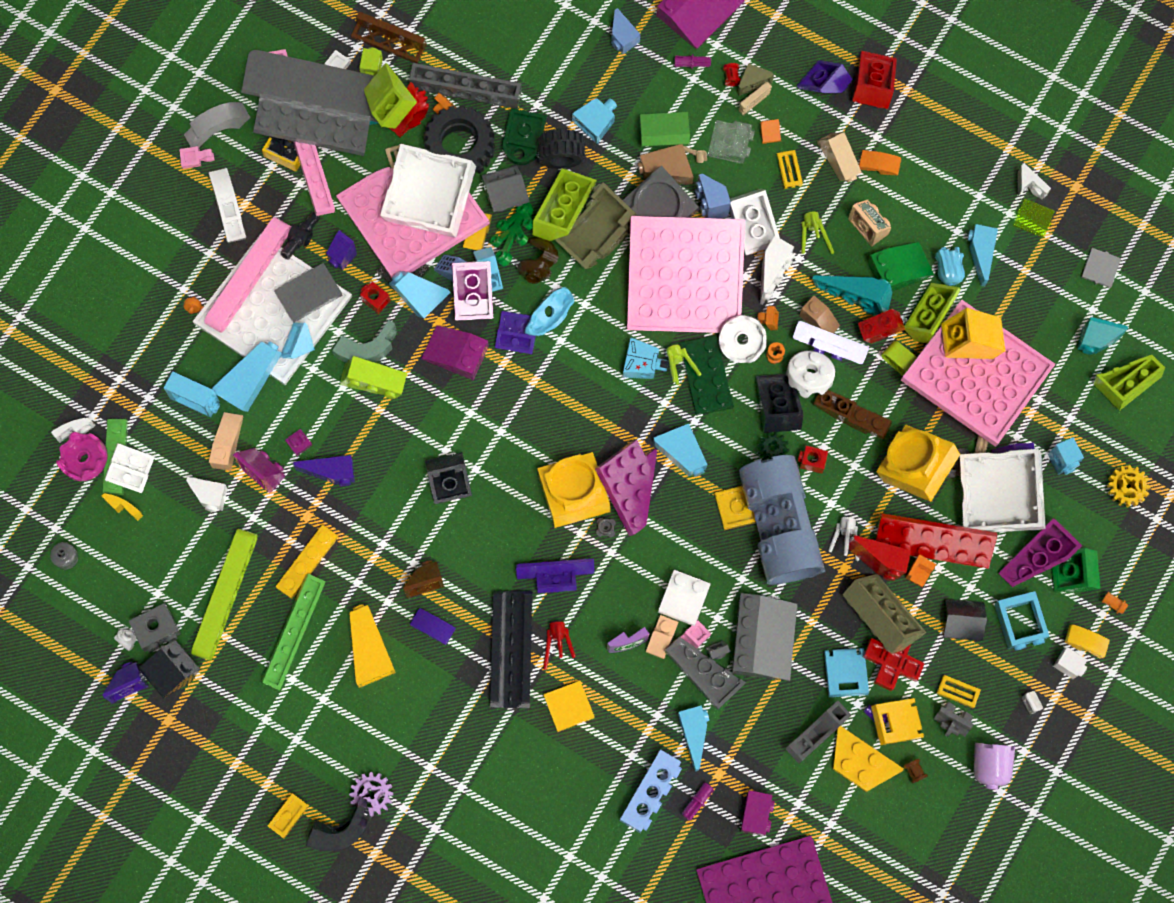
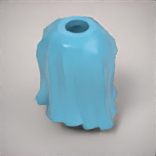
M942 247L936 253L938 276L945 285H957L965 277L962 264L964 254L960 253L959 247H955L951 251L946 249V247Z

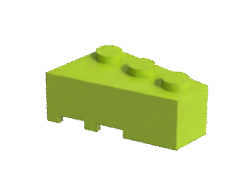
M1149 355L1130 362L1126 366L1116 367L1107 373L1097 374L1093 385L1113 405L1121 410L1159 380L1164 373L1165 367L1153 355Z
M352 356L344 365L339 385L395 399L402 395L407 373Z

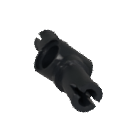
M311 212L304 222H301L299 225L294 224L288 233V243L280 252L283 258L289 260L297 249H300L301 246L307 247L313 236L312 229L320 220V216H316L315 212Z

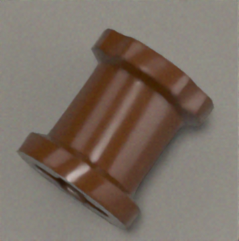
M919 758L903 766L904 769L908 770L912 778V784L928 777L919 764Z

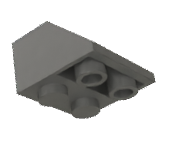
M517 166L481 176L485 195L493 212L504 211L507 208L522 206V204L529 202L523 178Z

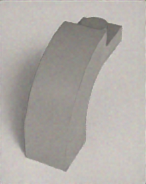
M241 102L221 104L205 111L190 122L191 128L184 136L190 147H200L213 134L228 128L239 129L251 117Z

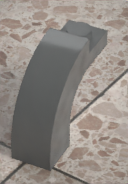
M837 701L795 739L786 750L800 763L852 715Z

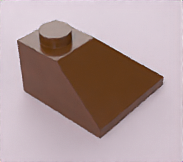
M426 561L415 570L403 587L407 598L444 588L437 562Z

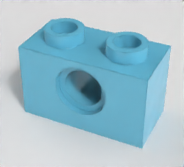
M1074 437L1057 444L1048 454L1058 475L1063 472L1065 475L1072 473L1076 470V467L1080 466V462L1084 458Z

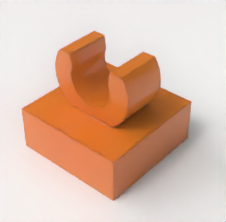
M438 93L434 98L439 102L433 108L437 114L443 108L445 111L449 110V106L457 108L441 93Z
M767 306L766 313H758V321L761 324H766L770 330H778L779 312L774 306Z

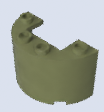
M604 182L594 188V193L591 196L593 199L586 205L587 209L579 214L569 235L555 239L585 269L597 265V259H605L622 242L631 230V216H637Z

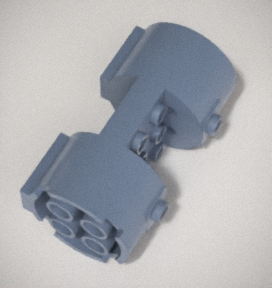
M792 455L774 456L772 459L762 462L758 460L742 467L739 470L748 509L754 511L761 542L758 544V550L767 584L791 583L824 573L825 568L815 531L811 529L804 502L806 496L795 457Z

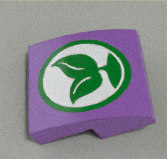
M644 627L630 638L623 632L608 642L607 651L609 653H616L635 648L648 640L649 632Z

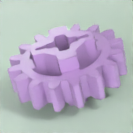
M370 772L369 777L362 774L363 779L361 781L357 778L355 779L357 786L351 785V788L355 790L354 793L349 794L350 797L355 798L351 801V804H357L360 797L367 799V802L373 806L368 811L370 816L373 817L374 812L381 815V809L383 808L387 811L386 804H392V801L389 799V796L394 795L393 792H389L392 785H386L388 779L384 778L381 780V774L379 773L376 777H374L372 772ZM370 781L378 782L382 786L375 787ZM364 785L362 794L358 796L360 788ZM369 790L377 792L376 794H374V799L367 797L369 795ZM385 793L384 800L380 804L379 799Z

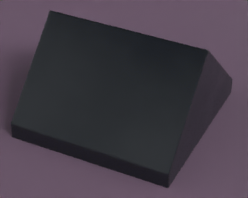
M945 599L943 638L983 641L987 622L984 602Z

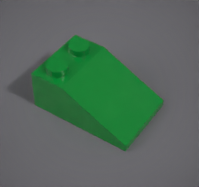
M919 242L887 248L870 255L868 265L874 278L888 281L892 292L934 276Z

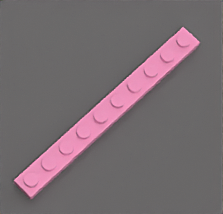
M286 49L270 52L287 56ZM294 142L316 216L334 213L335 207L316 146Z

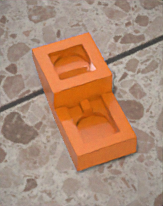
M862 150L859 167L860 170L879 171L882 175H898L901 157L882 152Z

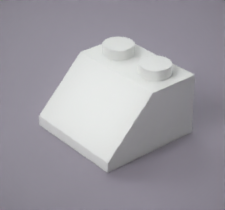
M674 570L658 612L695 626L710 583Z

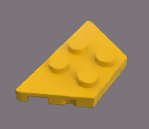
M840 726L837 729L833 770L865 792L904 770V768Z

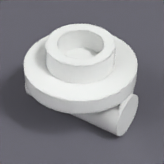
M120 630L114 637L128 651L134 647L136 642V636L130 630Z

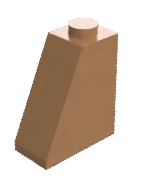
M683 144L640 155L637 167L639 173H643L644 179H647L662 165L678 184L690 185L693 183V174Z

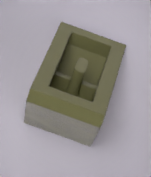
M748 63L739 84L738 95L741 96L756 90L766 82L771 84L774 78L773 72Z

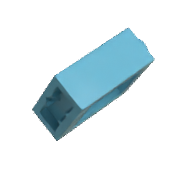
M172 371L164 386V390L169 398L208 417H212L213 413H216L220 407V401L214 390Z
M1035 591L999 600L994 604L1008 649L1014 648L1016 651L1026 648V644L1033 643L1036 646L1045 643L1044 640L1049 637V633ZM1031 603L1040 634L1015 640L1006 609Z

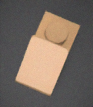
M660 615L646 652L664 659L666 656L664 650L669 647L679 622Z

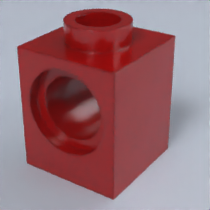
M373 281L369 285L366 284L360 292L361 301L378 315L391 301L390 295ZM372 294L379 295L375 300L369 298Z
M806 446L804 451L800 450L798 462H801L800 469L822 474L828 451ZM814 456L817 462L811 463L807 457Z

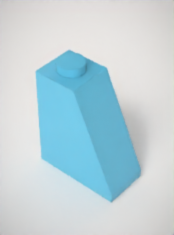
M405 271L397 272L389 283L412 311L421 318H425L451 293L446 288Z
M689 424L653 438V445L687 476L694 475L696 477L705 472L707 463Z

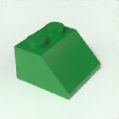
M1087 548L1078 549L1068 560L1052 567L1054 592L1056 593L1087 592L1100 589L1098 554L1095 550Z

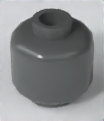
M62 542L52 548L50 558L56 567L67 570L74 567L78 562V552L72 545Z

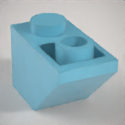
M492 247L474 251L476 262L490 261L492 292L503 289Z

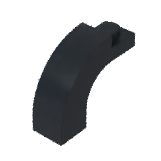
M359 798L352 816L343 824L332 826L315 820L308 834L306 846L320 851H337L354 844L366 830L367 820L365 818L369 811V808L366 807L367 799Z

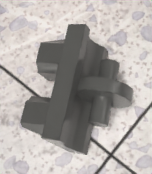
M947 702L937 712L934 720L941 723L940 727L946 729L945 736L949 737L953 733L956 736L960 734L965 737L974 725L971 723L973 716L967 712H963L961 716L954 713L955 705Z

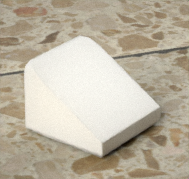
M1035 691L1022 696L1029 714L1043 709Z

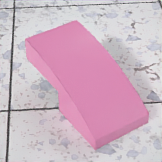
M697 620L695 626H691L681 638L695 648H699L711 636V633Z

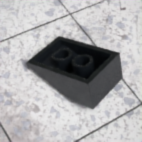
M788 375L756 376L763 432L802 430L804 415L797 389L789 385Z

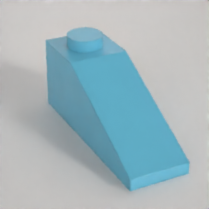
M976 224L974 229L969 231L967 241H970L969 249L980 284L985 287L989 280L998 229Z
M702 705L678 712V718L695 772L700 769L707 721H709L707 710H703Z

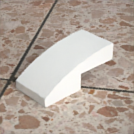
M90 418L77 419L56 428L51 433L60 443L73 432L85 434L95 427V424Z

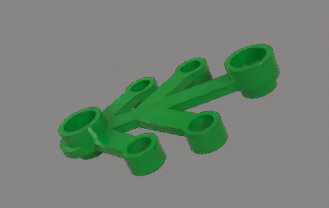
M529 202L522 204V206H517L516 213L509 219H501L496 227L503 233L500 236L493 235L490 238L489 242L495 248L500 246L507 238L503 249L499 250L495 255L496 261L503 267L512 261L513 257L509 250L514 239L520 246L525 245L528 241V237L524 234L521 224L527 230L533 228V219L531 218L533 208Z

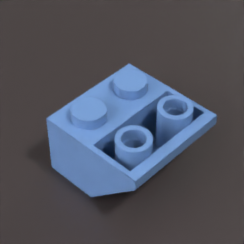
M699 174L695 195L697 200L700 199L701 202L700 212L702 217L714 219L728 217L731 202L726 186L704 174Z

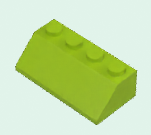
M562 168L533 220V235L548 241L569 235L597 180Z

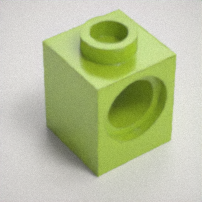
M363 48L360 73L375 76L382 66V51L376 48Z

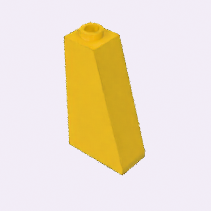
M359 605L354 607L353 611L350 612L355 677L356 683L360 688L396 672L369 606Z

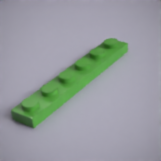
M306 574L260 683L276 690L281 689L326 581Z

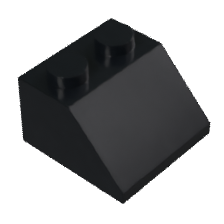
M462 452L425 460L434 504L472 496Z
M174 640L159 649L138 670L164 699L191 683L200 668L177 641Z

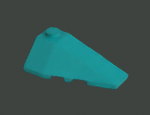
M814 275L812 278L816 288L834 297H839L840 295L844 300L848 301V304L853 306L856 303L864 307L863 311L876 316L889 310L893 292L889 282L884 279Z

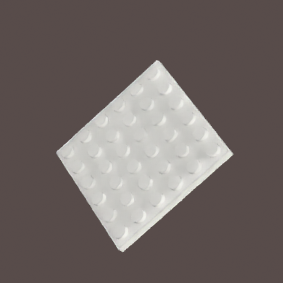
M258 238L193 320L196 326L242 357H246L261 341L267 344L269 341L279 346L278 350L282 352L293 322L274 290L313 269L294 255L289 260L283 258L280 253L283 249L281 247L227 328L222 333L218 332L204 323L205 317ZM339 285L337 286L343 296L295 322L308 325L314 347L352 298V294ZM310 352L294 359H283L280 357L270 376L286 385Z

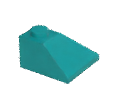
M1090 317L1081 330L1078 350H1082L1085 354H1097L1116 343L1127 331L1128 326Z

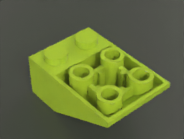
M387 63L382 66L364 89L370 111L381 127L395 129L417 103Z

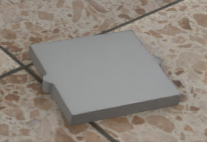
M1092 248L1081 278L1092 281L1095 285L1100 284L1111 288L1121 258L1113 256L1107 251L1102 252Z

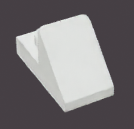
M1025 163L1022 164L1018 171V196L1029 187L1032 194L1042 200L1047 196L1051 188Z

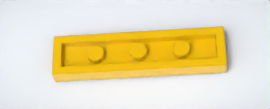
M322 525L276 585V588L293 599L299 591L306 574L311 575L338 539V535Z

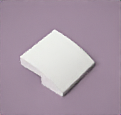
M117 443L105 480L142 493L155 457Z

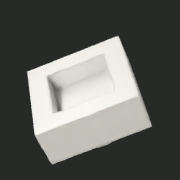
M335 50L325 62V65L346 69L351 61Z

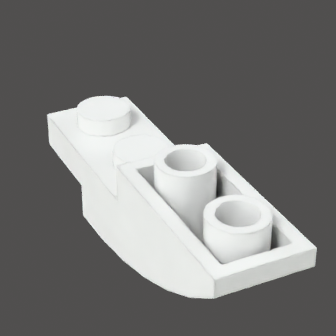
M227 168L209 172L227 243L246 239L239 207Z

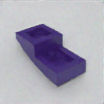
M419 608L410 623L413 628L444 645L448 643L456 629Z

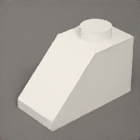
M187 477L186 481L200 503L205 507V510L210 512L223 511L228 490L225 484Z

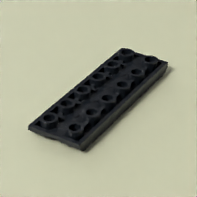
M533 591L493 592L490 708L530 709Z

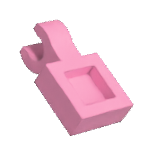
M198 146L180 149L181 166L183 169L201 166V161H214V153H212L211 149L200 151Z

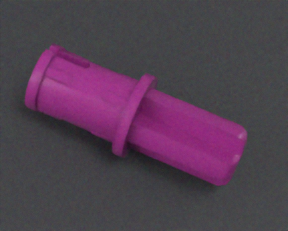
M694 54L692 56L675 55V67H691V69L693 67H710L711 57H693Z
M703 783L695 796L691 797V802L682 812L683 817L687 820H692L698 810L705 806L704 803L714 791L710 785Z

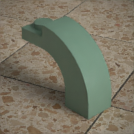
M388 320L379 335L373 341L364 344L353 342L342 335L332 350L333 355L345 363L352 356L375 363L383 359L393 349L389 340L392 341L396 336V325Z

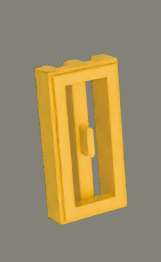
M795 150L777 153L776 156L784 189H788V187L795 188V186L801 187L803 182ZM789 155L792 156L797 181H794ZM782 157L785 158V163H786V167H787V171H788V176H789L790 182H787V177H786V173H785V168H784V164H783Z
M943 675L936 694L970 708H975L981 689ZM947 681L949 683L972 691L975 693V695L973 696L971 694L948 686L945 684V682ZM943 689H946V690H948V691H951V692H953V693H956V694H958V695H961V696H963V697H966V698H968V699H971L972 702L967 701V700H965V699H962V698H960V697H957V696H955V695H952V694H950V693H947V692L943 691Z

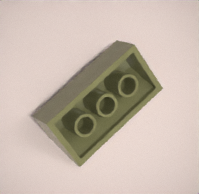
M878 574L856 579L843 594L847 603L855 609L860 619L869 626L871 632L883 643L884 648L891 654L904 650L926 633Z

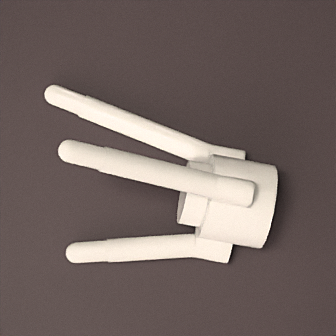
M842 517L841 522L836 526V531L828 551L832 552L841 531V534L845 536L844 556H847L850 536H857L858 527L856 526V519ZM855 555V560L859 561V558Z

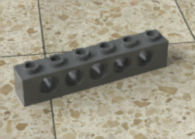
M413 63L409 77V83L412 82L415 88L418 87L419 91L425 90L430 93H441L446 96L518 109L522 93L521 83Z

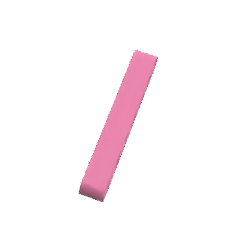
M276 217L271 219L206 315L204 320L206 325L220 333L227 328L287 239L291 229L290 225Z

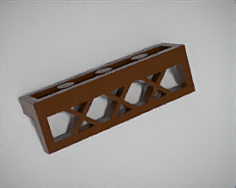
M358 12L356 16L357 24L351 34V38L410 62L419 63L427 46L426 38ZM362 27L367 29L369 34L360 36L358 32ZM382 35L386 41L378 43L375 42L374 37ZM397 41L401 43L402 48L395 50L390 44ZM415 48L419 51L415 58L408 55L407 50Z

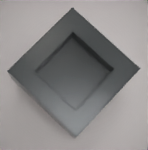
M723 640L705 648L711 659H721L726 656V653L730 652L728 644Z

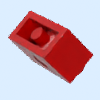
M894 309L858 323L864 341L871 344L906 330L900 312Z

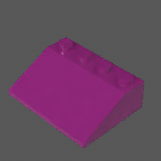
M663 0L657 6L656 16L697 50L745 0Z

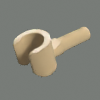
M684 146L686 152L696 156L697 163L707 161V152L705 150L696 151Z

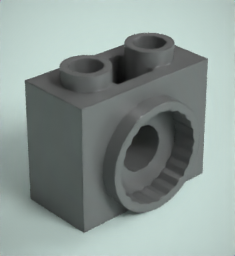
M165 603L129 620L135 636L145 652H153L160 647L159 645L165 642L171 643L178 638L177 636L181 635L170 609ZM155 621L159 623L157 629L150 630L151 623Z

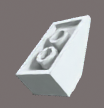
M758 189L730 199L729 211L731 218L745 219V255L767 249L774 236L780 238L766 190Z

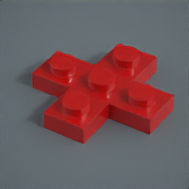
M872 638L869 640L863 658L880 665L874 684L889 691L894 690L899 675L917 682L925 663L907 655L911 644L904 650L891 654L884 648L883 643Z

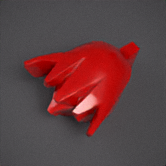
M412 82L407 86V89L417 103L395 129L389 128L400 138L407 131L421 124L429 108V104L426 103L428 99L425 96L426 91L419 92L418 87L415 88Z

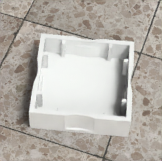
M400 144L393 169V179L387 190L380 216L388 222L456 238L476 165L471 160L450 155L434 154L425 149Z
M1039 449L1009 451L1001 454L975 453L960 455L961 482L964 490L962 504L964 527L990 532L1046 529L1042 458Z

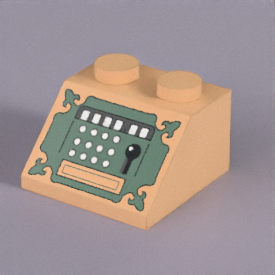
M868 200L853 205L848 220L871 247L889 234L891 230L890 222L879 214L876 205L871 204Z

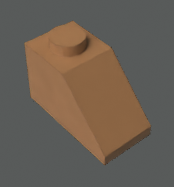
M815 296L801 309L799 316L812 326L833 334L840 327L830 309Z

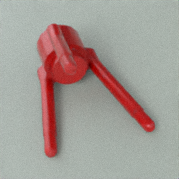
M564 622L549 624L550 630H547L544 670H547L552 637L553 640H557L559 658L563 657L561 640L564 639V636L572 658L576 657L569 637V630L565 628Z

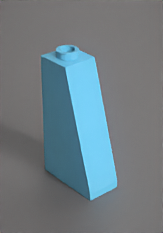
M261 341L212 390H214L216 395L232 405L248 412L282 355V352L278 350L279 346L270 341L268 344Z

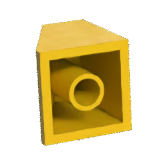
M965 308L941 323L945 357L994 359L1006 352L1001 317Z

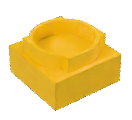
M905 425L901 432L898 431L894 437L886 457L876 472L884 483L931 502L960 456V453L954 443Z
M593 452L585 455L579 454L562 459L557 463L537 468L541 487L555 528L610 512V502L606 490L595 470L598 466Z

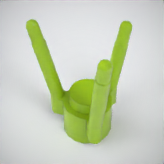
M818 212L806 213L804 215L805 221L801 222V253L805 254L807 228L810 231H815L817 238H820L818 230L820 228L830 253L834 254L830 240L823 227L822 219H819Z
M672 345L666 349L672 380L676 385H679L676 364L681 363L683 357H685L697 375L701 376V372L691 360L685 348L681 349L679 345Z

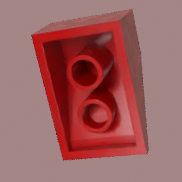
M861 51L852 101L888 109L894 93L897 58Z
M856 535L849 539V550L875 573L883 576V579L895 581V579L897 580L907 572L911 550Z

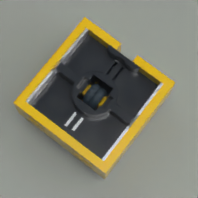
M276 137L268 139L262 149L263 156L296 172L300 162L294 142Z

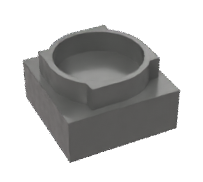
M662 165L623 199L637 216L691 218L700 210L698 205Z

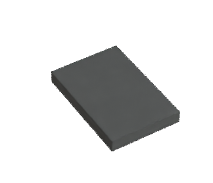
M324 263L274 290L293 323L343 296Z

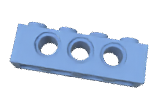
M662 750L659 751L620 819L622 823L639 833L643 829L647 831L652 822L649 817L652 812L657 813L662 805L659 801L662 795L667 796L672 787L669 784L672 777L677 778L682 770L679 767L681 761ZM659 770L667 772L668 778L666 780L657 778ZM650 787L655 788L658 792V795L654 798L647 795L646 791ZM645 805L648 809L647 814H638L637 806Z

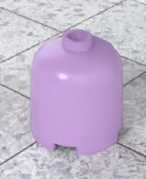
M975 743V779L979 783L986 784V789L998 790V786L1008 784L1013 774L1015 747Z

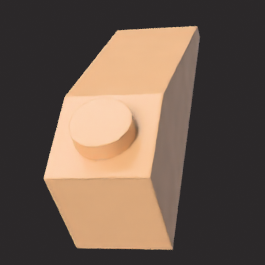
M224 412L210 454L209 463L212 468L232 470L233 455L236 452L243 415Z

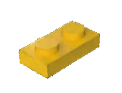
M292 793L268 827L282 838H285L309 806Z

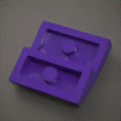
M502 311L495 348L533 354L536 336L525 333V328L531 316Z

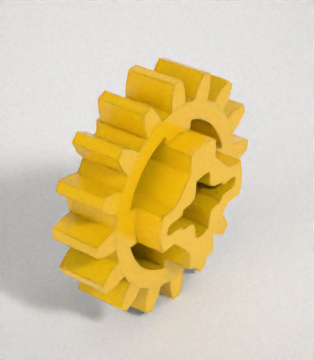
M1129 465L1125 470L1124 466H1121L1119 471L1115 470L1113 475L1108 478L1111 481L1107 484V487L1111 488L1108 494H1113L1112 500L1118 499V505L1120 506L1125 503L1128 508L1132 503L1136 507L1138 502L1142 503L1145 501L1144 497L1149 495L1146 491L1151 488L1150 485H1146L1149 478H1143L1145 472L1139 473L1138 467L1132 470L1131 465Z

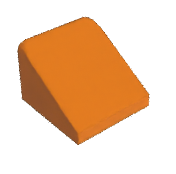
M779 119L762 121L760 123L763 144L781 141Z

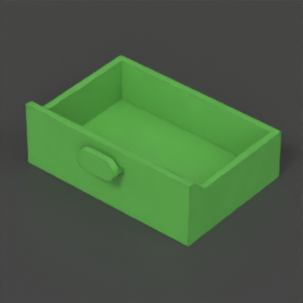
M688 112L640 114L642 146L690 144Z

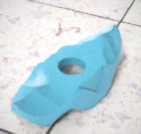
M563 287L545 298L532 314L525 328V333L539 336L556 328L565 319L569 308L574 303L572 293L566 287ZM547 306L552 308V314L549 317L545 314Z

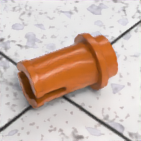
M1107 592L1102 600V603L1116 610L1117 614H1123L1128 607V604L1125 603L1126 600L1122 601L1110 592Z

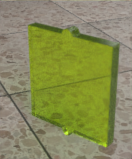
M1024 199L1020 210L1017 211L1018 215L1013 226L1044 238L1048 227L1052 224L1051 219L1055 210Z

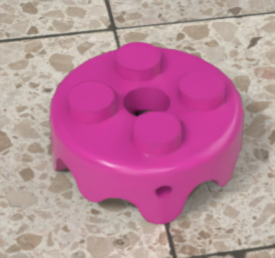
M73 432L69 435V440L60 446L61 457L56 463L69 478L76 481H88L98 476L104 469L108 457L107 449L104 443L95 435ZM88 454V459L85 462H81V457Z

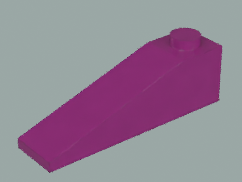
M1053 518L1045 526L1046 529H1042L999 574L1014 587L1068 560L1082 545L1063 525Z

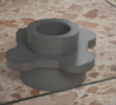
M599 518L597 520V536L614 537L615 520Z

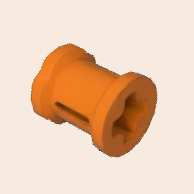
M778 342L772 343L769 346L766 357L770 363L777 364L782 361L785 353L784 346Z

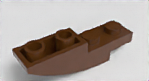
M829 390L823 395L819 393L814 402V405L825 413L866 435L870 433L884 439L892 424L891 420L858 406L857 402Z

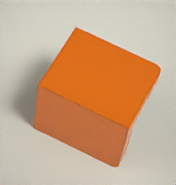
M919 555L907 574L906 579L923 587L936 564Z

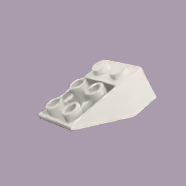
M774 236L767 247L762 261L760 304L762 305L765 300L769 301L774 293L773 290L782 281L785 270L788 271L795 256L793 254L794 246Z

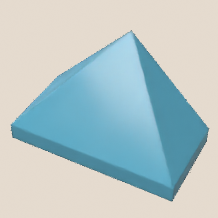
M293 323L282 350L281 358L294 359L315 350L306 323Z

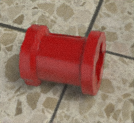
M729 63L723 66V71L726 73V86L734 87L740 84L739 64Z

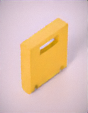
M915 698L871 706L880 745L924 738L923 733L918 734L917 732L922 730L917 706L911 707V704L915 703ZM884 714H887L891 733H886L882 717Z

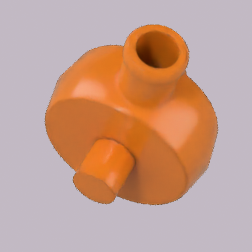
M196 297L187 298L184 301V309L190 314L197 313L204 307L201 306V302Z

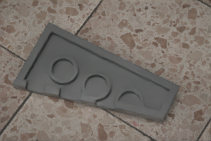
M678 637L664 650L716 709H719L746 683L734 676L729 670L718 665L710 657L708 658L702 654L700 650L681 637Z

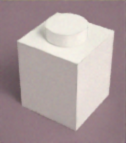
M1067 647L1061 652L1053 667L1074 679L1078 675L1081 677L1086 671L1087 666L1085 664L1087 659Z

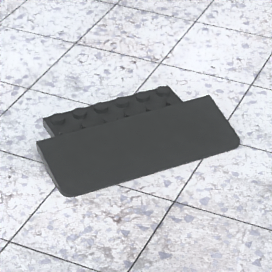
M260 50L249 52L241 93L260 97L253 133L364 156L370 121L378 122L370 111L364 92L365 87L373 79L374 75Z

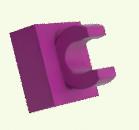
M301 429L285 440L296 456H299L312 446V443Z

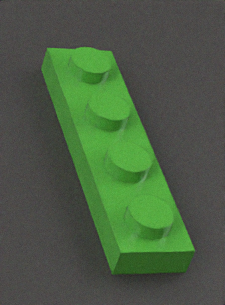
M107 419L106 449L108 457L104 467L103 494L124 495L123 486L106 481L105 477L117 443L127 446V419Z

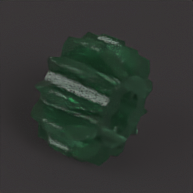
M774 432L773 437H771L770 433H766V438L760 437L761 443L757 444V448L760 450L757 454L758 456L764 455L762 461L789 453V449L786 447L789 443L788 441H783V435L778 438L777 432ZM771 445L775 446V451H771Z

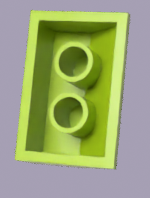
M935 283L930 284L904 326L905 331L914 341L926 344L930 342L961 290L959 287Z

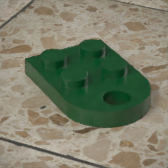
M511 108L503 140L504 155L511 163L526 165L537 158L539 154L538 138L544 134L547 115ZM521 151L524 153V157L518 159L514 154Z

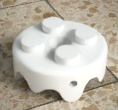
M738 315L726 321L720 330V348L723 354L733 362L752 363L758 359L766 348V331L761 323L751 316ZM740 334H746L748 340L746 343L740 344L737 342V337Z
M803 351L792 357L788 364L786 375H788L789 385L796 388L803 398H808L812 393L823 395L832 387L835 368L827 356L816 351ZM807 369H813L816 373L808 372Z

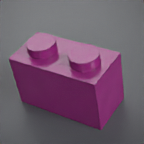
M750 790L747 792L740 832L765 836L766 832H770L771 820H768L769 812L773 813L775 805L772 795Z

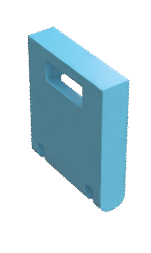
M856 648L832 650V656H829V650H824L828 696L868 695L866 661L863 658L864 648H859V655H857ZM857 683V689L839 690V684Z

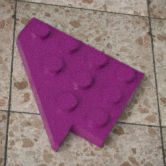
M638 440L631 441L595 468L629 536L635 535L647 525L657 449H651L644 454Z

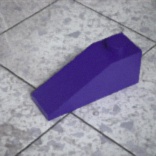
M351 455L293 462L296 471L333 484H339V486H349L355 482L354 465Z

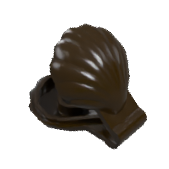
M531 237L527 242L544 253L536 260L520 262L517 269L527 282L537 284L551 277L550 267L557 263L559 255L551 241L539 237Z

